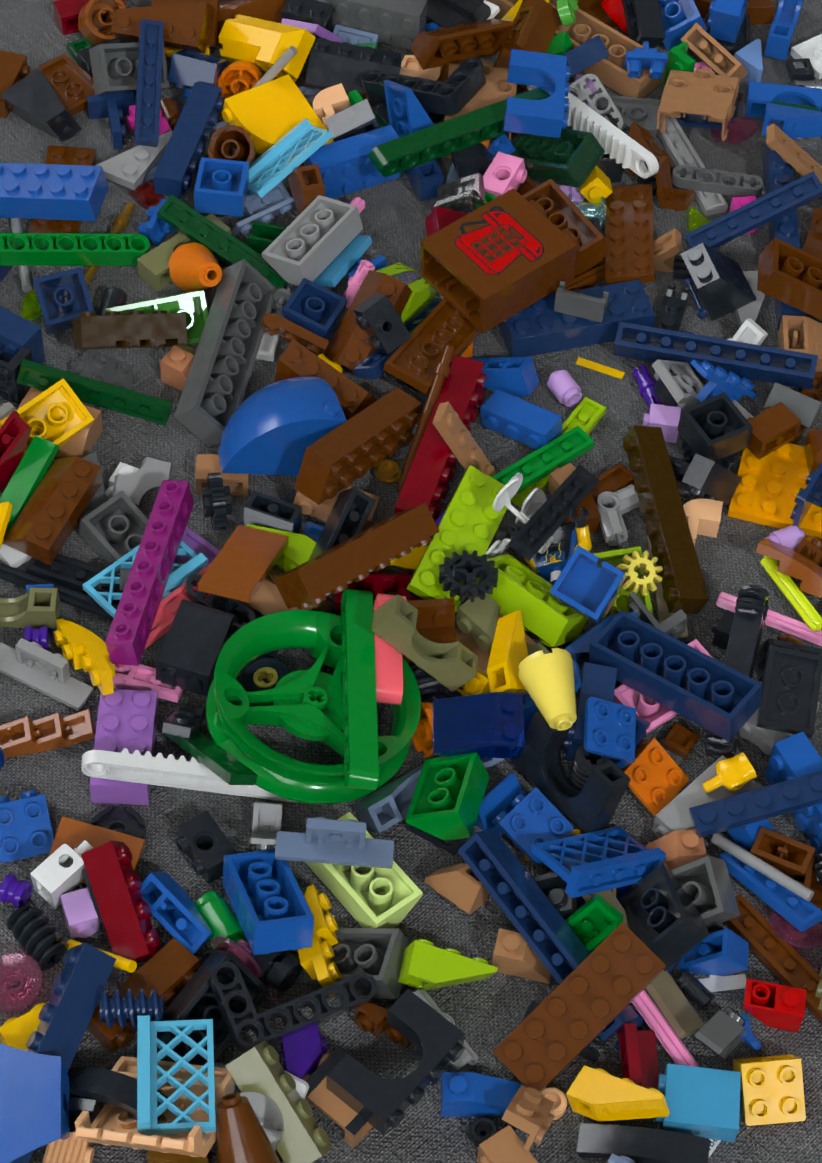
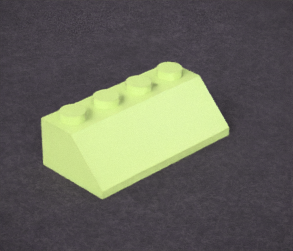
M351 812L337 819L340 821L349 819L358 821ZM366 830L365 838L374 839ZM394 860L391 869L305 862L362 928H396L423 895V892Z

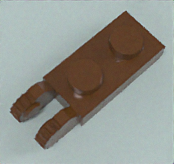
M270 312L263 316L261 326L265 333L268 332L271 336L279 334L287 343L295 339L315 355H325L329 345L328 340L287 319L274 315V313L271 314Z

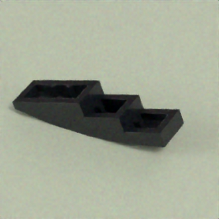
M580 1123L577 1154L580 1158H610L613 1153L617 1156H626L635 1163H708L710 1140L709 1138L644 1127Z

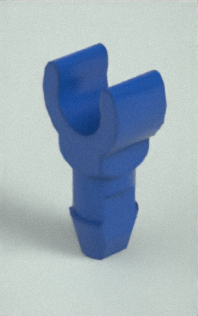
M741 1014L740 1018L745 1021L743 1026L748 1031L742 1040L757 1054L761 1051L762 1046L752 1033L749 1018L745 1014Z

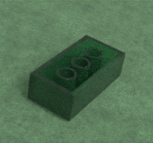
M562 129L560 138L519 133L512 143L515 151L510 155L524 159L527 176L531 180L546 182L552 179L558 185L580 188L605 154V150L591 132Z

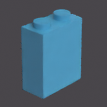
M667 1063L664 1074H659L657 1090L665 1096L670 1111L668 1117H656V1121L661 1122V1130L713 1140L735 1142L739 1131L741 1072Z

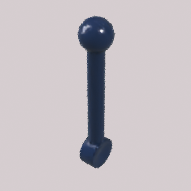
M686 278L684 285L690 286L689 291L698 309L697 316L700 319H704L707 317V310L702 308L693 288L692 279Z

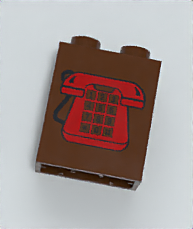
M513 188L421 240L420 276L483 334L560 287V281H564L567 284L574 280L576 255L579 254L580 247L576 237L570 230L565 228L560 230L548 220L545 210L537 201L532 200L528 202Z

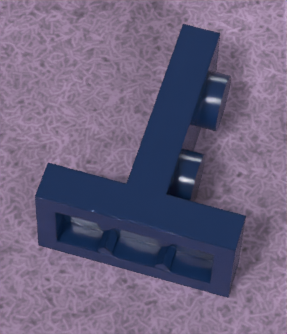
M133 91L87 96L89 119L108 118L113 149H123L122 139H126L125 125H120V123L124 122L123 116H129V106L135 105Z

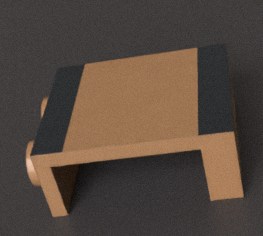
M338 1046L332 1053L327 1052L321 1058L318 1068L312 1075L308 1073L302 1078L309 1085L305 1101L311 1102L344 1129V1141L354 1148L373 1126L326 1088L327 1075L347 1054L346 1051Z

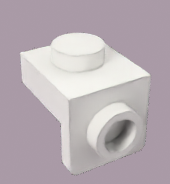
M749 318L745 320L734 337L727 340L761 345L768 333Z

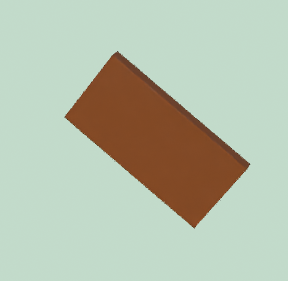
M238 525L198 582V591L250 603L287 547L289 536Z

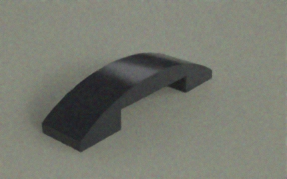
M97 1067L69 1068L67 1072L69 1077V1097H84L126 1109L128 1118L137 1120V1079L119 1072ZM157 1090V1092H159L166 1099L168 1098L165 1094ZM157 1101V1107H159L161 1103ZM163 1112L161 1115L158 1116V1121H159V1119L161 1118V1116L164 1114V1112Z

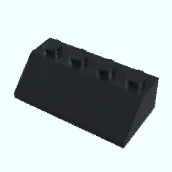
M315 38L308 54L305 87L324 90L342 83L347 95L350 91L358 90L360 95L366 98L361 76L370 70L400 74L401 54L393 51L373 49L368 46L352 45L347 42L341 43L325 38Z
M213 950L164 1012L163 1021L213 1019L214 1063L232 1041L210 985L211 974L216 965L228 961L238 967L255 1010L270 992L231 950ZM228 972L217 974V979L221 984L228 985L233 982V978ZM232 1000L228 1004L230 1010L234 1013L239 1014L245 1010L243 1003L238 1000ZM193 1030L188 1037L198 1044L207 1036V1030ZM170 1031L157 1032V1038L165 1045L176 1037ZM181 1041L172 1050L179 1056L184 1057L192 1048ZM197 1054L188 1063L204 1066L208 1061L200 1054ZM168 1055L164 1056V1057L160 1060V1061L175 1062V1061H174L172 1058H170Z

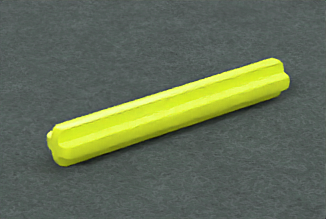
M764 556L760 561L761 566L809 629L819 632L822 628L821 616L799 590L791 577L777 571L779 562Z

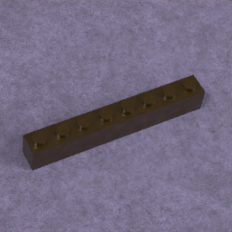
M633 425L629 433L624 437L623 448L627 453L628 467L634 479V490L638 494L640 512L643 514L646 534L649 536L651 543V553L653 557L658 558L656 566H662L663 568L657 575L662 577L661 584L664 601L667 603L669 613H676L682 609L685 614H698L709 600L662 429L661 427Z

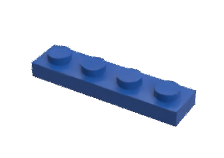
M727 852L720 854L719 859L725 860L728 872L801 933L822 921V911L810 901L807 902Z

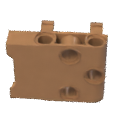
M482 61L486 84L460 112L450 116L445 115L444 121L497 103L508 97L516 96L517 84L507 83L508 68L493 67L490 62ZM449 63L448 77L460 64ZM512 132L506 133V136L509 138L510 142Z
M698 69L695 72L671 70L658 108L656 129L659 130L661 124V132L665 133L667 116L680 118L682 113L683 117L686 116V113L704 115L703 120H706L708 116V121L723 123L721 137L722 141H725L729 131L726 128L736 108L735 102L738 95L740 78L715 75L710 69Z

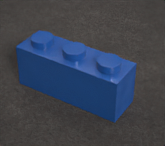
M498 389L480 408L483 427L526 444L533 449H539L562 435L561 415Z

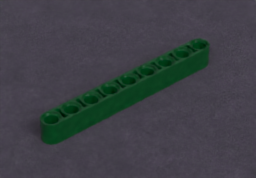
M540 88L513 96V98L542 100L550 97ZM507 99L380 144L371 150L369 160L382 176L388 177L508 133V131H503Z

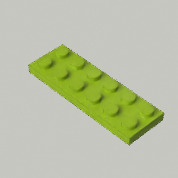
M471 465L467 468L438 525L440 532L433 535L432 542L429 543L406 588L407 590L425 600L451 598L450 590L443 592L442 584H439L440 564H444L445 557L452 559L453 552L462 555L463 550H466L468 554H472L476 550L477 556L480 557L486 553L507 510L506 506L498 513L493 510V502L499 491L505 486L504 484ZM458 595L453 597L455 601V613L457 612L461 604V601L459 599L460 596Z

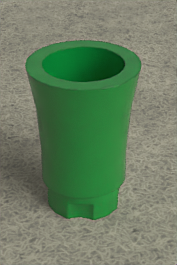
M211 891L196 900L194 905L213 932L209 938L212 950H231L237 955L247 948L249 944L240 923L226 900L220 894Z

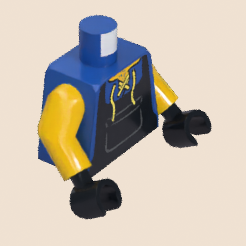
M580 507V518L577 516L576 508L570 509L569 518L574 523L560 526L552 535L554 537L553 541L543 554L537 552L530 561L525 559L534 572L540 573L545 580H550L552 585L555 584L578 545L589 552L592 548L589 527L585 525V521L589 517V511L584 507ZM519 521V524L522 528L525 524ZM510 525L509 532L512 536H515L517 534L515 527Z

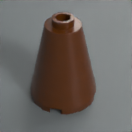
M226 125L217 129L212 134L208 155L209 158L249 162L250 166L257 158V150L251 135L244 128Z
M231 1093L221 1098L222 1101L217 1105V1163H280L248 1098L240 1096V1093Z

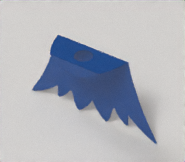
M0 1043V1163H10L41 1146L58 1139L65 1140L70 1137L69 1077L61 1056L38 1054Z

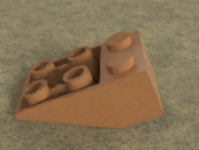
M782 315L778 331V349L818 355L815 373L822 372V323L805 316Z

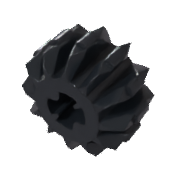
M416 664L410 665L409 667L419 687L421 702H441L442 696L437 680L423 669H420Z

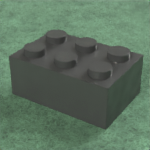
M164 41L161 91L170 88ZM139 42L99 44L89 49L95 95L131 91L136 94Z

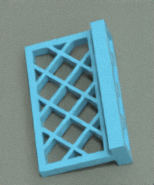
M304 118L249 166L247 196L250 194L260 198L265 196L296 167L332 138L333 135L329 130L312 126L309 120Z
M182 540L177 555H186L191 560L185 564H173L162 599L184 584L191 576L196 575L208 566V558L202 553L197 555ZM139 545L83 584V590L113 618L116 609L112 606V600H120L122 593H113L114 584H119L120 578L115 577V574L121 568H132ZM100 583L110 584L109 592H97L94 587Z
M150 1015L137 1016L138 1133L146 1136L190 1133L194 1125L201 1126L202 1132H216L213 1019L150 1022ZM193 1030H207V1036L198 1044L188 1037ZM170 1031L176 1037L165 1045L157 1038V1032ZM181 1041L192 1048L184 1057L179 1056L172 1050ZM197 1054H200L208 1061L199 1070L188 1063ZM166 1055L177 1062L167 1072L157 1065ZM182 1067L193 1075L183 1085L172 1077ZM198 1080L208 1087V1090L200 1097H197L189 1090ZM165 1082L170 1083L177 1089L167 1099L157 1092ZM182 1094L193 1102L184 1112L173 1105ZM157 1101L161 1103L159 1107H157ZM200 1107L209 1115V1121L195 1122L189 1116ZM166 1109L177 1116L172 1123L158 1124V1116Z

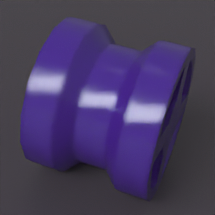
M25 626L24 639L29 642H36L43 649L49 651L48 626H41L40 628Z
M8 874L0 886V902H10L17 909L25 906L31 896L33 884L26 880L21 882L16 876Z

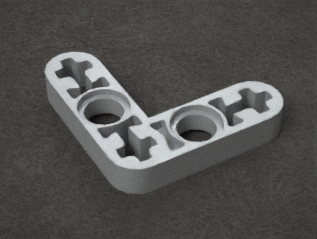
M586 74L569 86V92H576L579 100L584 103L588 101L592 109L601 116L610 113L612 118L615 120L619 119L617 128L621 131L624 130L625 120L602 81L596 75ZM587 81H596L594 88L597 92L601 90L603 92L595 95L591 89H586L588 86ZM601 98L608 100V107L605 110L597 109V101ZM605 116L604 118L611 123L610 119Z

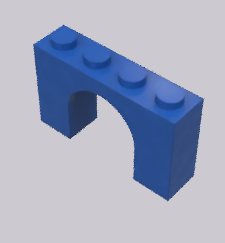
M511 49L507 83L535 86L544 90L550 97L542 100L508 97L503 131L560 138L561 130L566 129L568 115L564 114L568 110L569 98H565V96L568 97L570 82H566V80L569 81L571 69L570 66H567V56Z

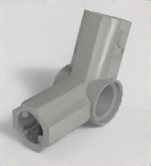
M633 484L614 493L602 492L597 498L596 506L601 516L599 525L605 543L610 544V546H619L622 542L627 541L628 533L622 515L640 507L638 494L635 492Z

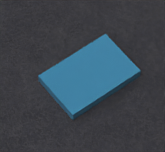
M357 235L313 282L322 287H335L373 243L370 235Z

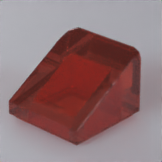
M149 181L129 192L144 209H149L150 206L159 204L161 199H165L164 195L155 193L154 183Z

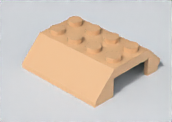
M121 1056L112 1071L137 1079V1058ZM159 1061L157 1065L167 1072L177 1062ZM191 1064L197 1070L203 1067L202 1065ZM182 1067L172 1077L183 1085L193 1075ZM214 1067L216 1132H202L201 1126L194 1125L190 1133L146 1136L138 1133L137 1120L128 1118L126 1109L105 1104L92 1124L90 1123L89 1111L81 1112L75 1121V1137L87 1142L205 1158L217 1139V1105L222 1101L221 1098L223 1096L234 1093L235 1081L227 1068ZM198 1080L189 1090L197 1097H200L208 1090V1087ZM165 1082L158 1089L167 1097H170L177 1090L168 1082ZM182 1094L173 1105L184 1112L193 1102ZM200 1107L189 1116L195 1122L209 1121V1115ZM166 1109L158 1124L172 1123L177 1116Z

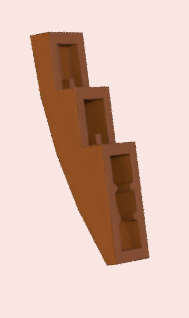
M769 539L758 543L756 553L780 561L778 572L802 580L799 588L800 591L822 599V568L796 551Z
M87 709L63 718L59 713H55L35 721H31L27 716L0 725V758L40 753L93 739L96 734L93 714Z

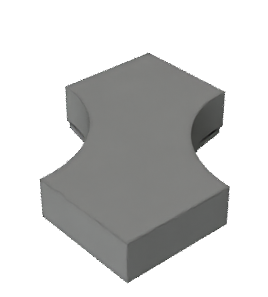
M150 457L144 458L137 472L129 475L118 474L115 476L112 497L123 491L138 506L144 493L150 490H159L162 481L169 479L171 463Z

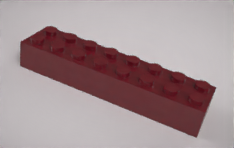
M457 355L454 356L448 379L444 381L396 502L394 514L426 502L433 519L439 518L442 509L440 501L441 499H446L448 495L449 484L447 483L449 479H454L457 469L455 462L458 459L432 421L439 404L449 402L467 430L471 433L470 423H475L478 415L476 407L477 405H482L485 396V390H482L487 378V374L483 373L484 362Z

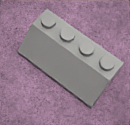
M318 195L261 253L262 257L288 283L298 286L303 278L313 282L363 230L358 208L348 203Z

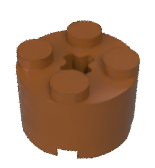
M90 0L80 10L78 16L79 31L87 40L94 44H100L117 38L111 32L116 9L126 8L125 4L121 0Z

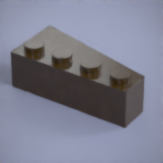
M120 311L105 312V316H96V312H81L80 317L72 319L74 349L162 348L187 343L186 313L152 311V314H144V311H130L129 315H120Z

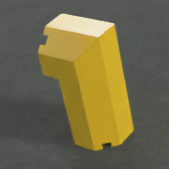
M240 14L236 15L235 19L230 18L225 21L218 36L219 43L223 45V50L220 49L222 57L230 63L241 60L251 62L259 70L267 72L290 46H294L298 53L276 77L280 78L289 74L294 83L296 82L315 41V36L303 28Z

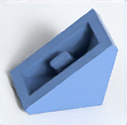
M756 39L734 55L747 70L748 74L743 79L748 82H760L763 72L761 39Z

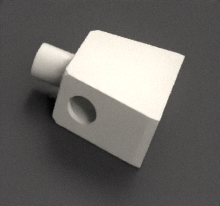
M85 840L74 849L70 848L67 844H63L30 873L34 890L54 909H57L61 904L60 895L73 892L84 880L82 870L85 869L81 854L93 849Z

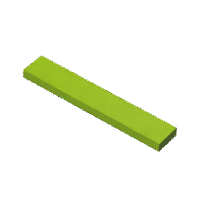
M584 397L562 424V435L576 426H579L589 435L605 415L607 407ZM550 475L513 496L511 503L522 507L526 498L535 488H539L542 491L546 489Z

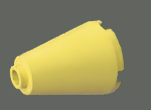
M552 648L553 653L544 654L543 650L527 656L520 662L518 677L548 725L559 731L567 730L577 719L574 668L571 654L560 648Z

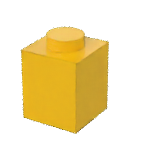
M596 164L577 178L579 192L594 207L613 193L610 179Z

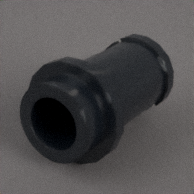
M686 971L676 984L681 991H685L703 1009L705 1005L707 1006L712 1001L715 995L696 978L697 974L695 972L691 974L689 971Z

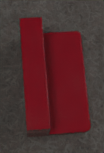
M624 1023L618 1032L622 1077L632 1080L641 1087L657 1089L659 1065L655 1032L653 1030H637L636 1023Z

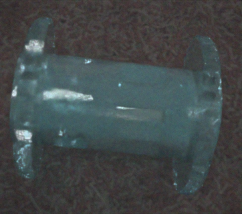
M569 193V194H568V198H569L571 201H572V193ZM601 197L600 204L572 201L588 219L598 217L600 230L602 229L606 216L604 197Z

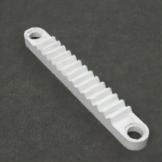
M527 85L529 91L538 88L535 86ZM570 92L568 97L565 96V98H569L567 113L564 112V114L568 115L567 126H573V131H579V135H585V140H591L592 145L597 144L598 150L604 149L603 153L610 154V159H616L617 164L623 163L622 168H629L642 178H649L658 173V161L650 151Z
M124 748L121 753L90 750L82 755L81 771L83 774L94 778L285 802H298L272 794L256 785H229L202 763H198L194 757L189 762L186 761L184 756H180L179 760H175L173 754H169L166 759L162 753L152 757L150 751H147L143 756L139 750H135L133 754H130L127 748Z

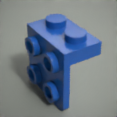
M596 697L586 699L584 749L587 752L610 757V761H613L620 769L635 762L636 708Z
M537 787L527 795L521 792L510 803L513 808L508 813L503 810L491 821L495 825L493 828L501 837L505 833L535 865H539L542 861L531 853L533 844L565 838L573 832L572 824Z
M37 790L20 793L21 799L13 801L9 800V796L0 797V862L4 863L50 853L54 837L45 794L38 795Z

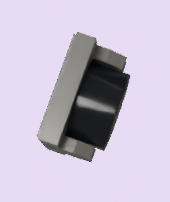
M657 359L652 364L655 370L654 377L657 380L653 386V391L663 405L681 407V410L700 402L696 396L703 389L704 385L688 362Z

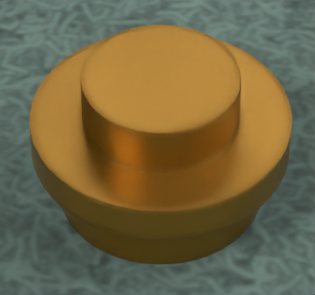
M383 460L375 470L377 480L383 484H394L401 475L400 467L393 460Z

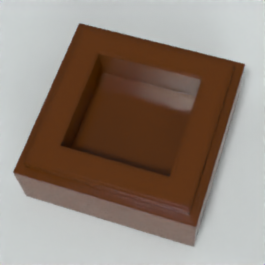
M675 722L662 741L661 746L686 760L698 742L700 735Z

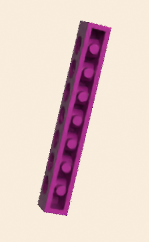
M162 481L105 641L112 664L139 666L194 505L189 481Z

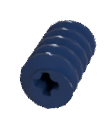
M131 988L127 989L125 997H121L119 989H115L112 998H109L106 989L102 990L100 996V1027L103 1020H105L107 1027L112 1029L116 1019L120 1028L126 1027L128 1019H130L132 1027L137 1028V1016L150 1015V1022L153 1019L155 1021H163L164 1019L163 994L162 997H159L156 988H152L149 997H146L143 988H140L137 997L133 996Z

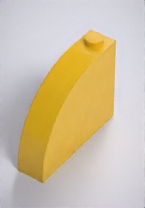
M289 74L224 99L222 110L224 121L230 125L244 128L251 135L256 150L260 154L265 153L304 118L308 119L312 126L327 130ZM330 138V139H329L325 144H323V145H326V144H329V143L334 142L333 138Z

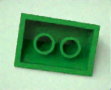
M477 752L425 760L405 819L407 824L444 841L472 837L489 780V775Z

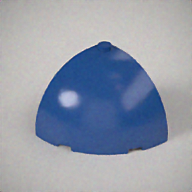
M293 377L269 384L249 396L232 414L221 434L218 454L222 473L298 476L306 448L347 421L332 387L320 377Z

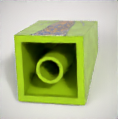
M400 262L376 271L385 273L407 284L413 291L400 315L404 324L435 299L437 291L420 276V272Z

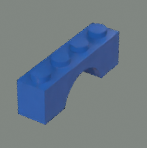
M804 0L779 1L775 20L772 22L764 56L786 61Z
M749 81L745 98V117L763 118L766 103L773 104L774 101L819 108V111L822 112V89Z

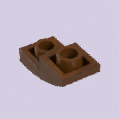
M371 1003L355 1009V1022L364 1032H370L377 1038L386 1030L387 1036L394 1043H401L406 1049L412 1044L387 1023L388 1009Z

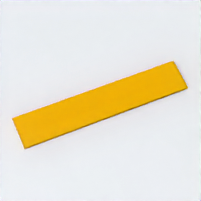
M578 357L575 363L622 379L625 372Z

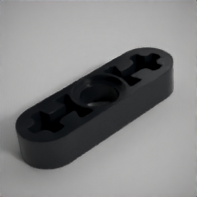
M196 574L187 580L184 593L190 601L216 609L212 601L216 598H221L227 603V608L220 611L229 613L232 607L235 608L232 613L235 615L234 632L256 619L253 610L239 600L211 594L208 601H205L204 599L208 593L201 591L195 593L193 588L198 585L203 575ZM245 616L247 618L246 622H243L242 625L237 622L238 619Z

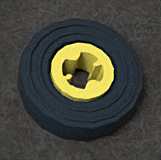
M275 658L257 659L249 663L244 669L241 677L242 687L246 692L273 689L281 678L290 673L289 669L283 662ZM267 678L270 682L265 684L262 680Z

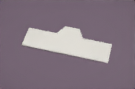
M745 974L730 976L710 975L709 978L698 980L710 992L743 989L747 979Z

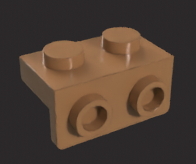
M521 1085L501 1120L529 1134L523 1150L529 1152L533 1143L540 1145L545 1133L548 1131L555 1117L550 1113L555 1102L545 1098L538 1090Z

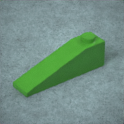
M204 290L179 293L105 309L106 312L120 311V315H129L130 311H144V314H152V311L186 313V344L200 341L208 317Z

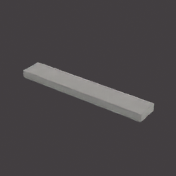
M667 116L665 133L661 132L660 124L657 135L676 166L687 165L705 168L677 119ZM700 178L703 182H711L708 178ZM694 190L695 199L705 216L727 211L728 205L722 194Z

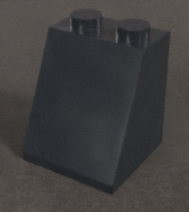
M40 68L1 94L2 98L21 119L61 142L74 137L81 130L80 125L64 100Z
M704 243L681 253L692 281L712 321L756 300L738 262Z
M183 599L157 658L155 680L207 697L214 679L215 665L224 644L233 635L235 615Z

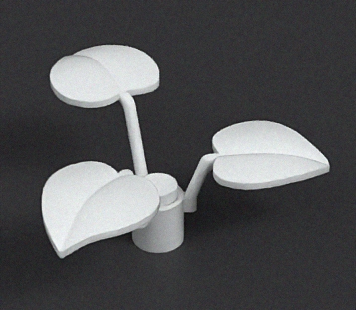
M519 472L499 491L493 502V510L497 513L506 506L516 515L515 524L520 527L519 521L526 524L529 517L547 501L544 492L539 488H535L524 501L520 512L511 505L510 499L516 494L523 481V475ZM553 536L538 551L540 554H543L549 548L553 541ZM504 538L502 541L498 539L485 553L487 554V559L500 556L511 539Z

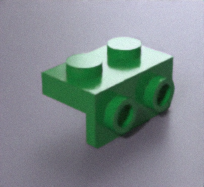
M685 41L678 46H674L669 51L664 85H666L671 70L694 72L696 61L687 55L688 43Z
M597 893L565 921L591 954L623 922L624 915Z

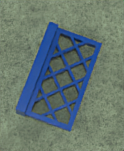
M619 826L533 844L531 853L567 882L565 892L572 898L636 884L661 862H664L666 853L659 847L648 850Z

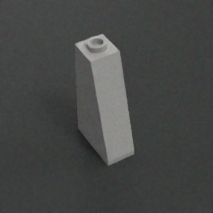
M721 755L655 816L652 831H654L657 838H660L672 831L693 830L695 828L689 814V808L762 788V786L752 779L742 788L733 792L722 785L706 793L702 783L717 775L716 764L721 760L727 759Z

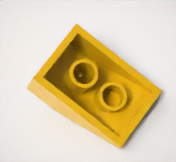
M64 378L16 410L32 427L24 454L35 435L55 443L61 449L94 421L92 415ZM9 416L0 421V428Z

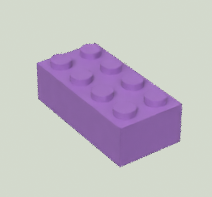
M114 689V693L104 696L100 692L94 750L121 753L124 748H127L130 754H133L135 750H139L140 754L144 756L147 751H150L152 757H154L159 711L157 691ZM90 777L89 786L92 803L149 805L150 784Z

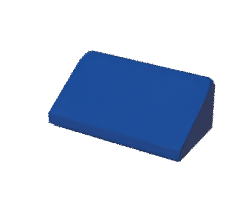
M510 773L483 797L475 824L482 831L493 828L495 825L491 821L503 810L508 813L513 808L510 803L522 792L514 773Z

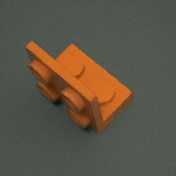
M655 738L641 742L639 748L635 749V762L621 768L631 778L628 787L654 817L675 798L689 781L686 774Z

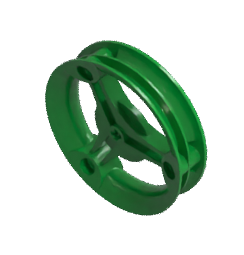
M290 610L259 617L238 629L228 639L220 651L215 665L214 679L208 691L206 701L207 725L214 743L257 774V781L254 785L289 800L312 804H336L357 800L375 792L345 788L344 764L321 765L290 758L265 745L245 726L273 725L283 727L297 737L311 741H322L344 757L341 616L320 611ZM291 648L308 649L317 660L309 670H299L285 675L273 689L246 692L236 680L241 670L249 662L271 651ZM403 657L402 701L400 705L389 704L393 721L389 736H378L379 778L376 791L387 784L401 768L408 753L410 740L417 729L420 719L421 697L419 687L412 670ZM324 664L335 668L333 675L321 672Z

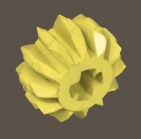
M637 550L632 552V558L625 555L622 558L625 564L617 566V569L626 574V583L621 588L626 590L630 586L632 587L631 593L633 591L637 593L639 589L642 596L647 595L648 589L654 592L657 589L655 583L662 581V577L656 574L663 570L662 566L654 567L653 565L657 562L658 558L653 557L651 560H648V551H644L641 557ZM638 568L642 569L641 572L644 575L641 579L637 578L638 573L635 572Z

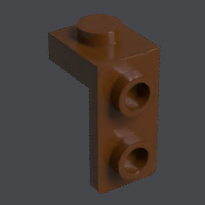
M663 156L658 162V173L653 175L656 178V196L659 199L660 208L686 211L695 200L694 190L675 189L672 187L668 156Z

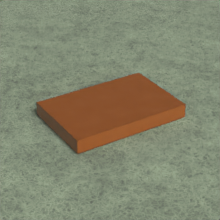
M62 816L49 856L63 844H67L70 848L74 849L85 840L95 848L111 840L124 842L130 849L132 854L131 864L136 873L146 841L138 837ZM85 879L80 884L86 885Z

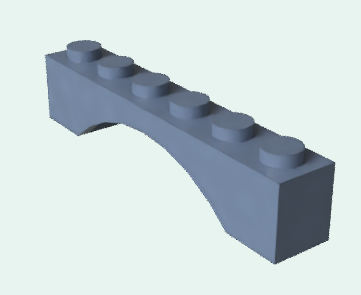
M490 724L434 758L477 752L484 767L487 768L516 753L518 749L507 726ZM424 764L354 804L361 822H365L370 831L381 833L405 818Z

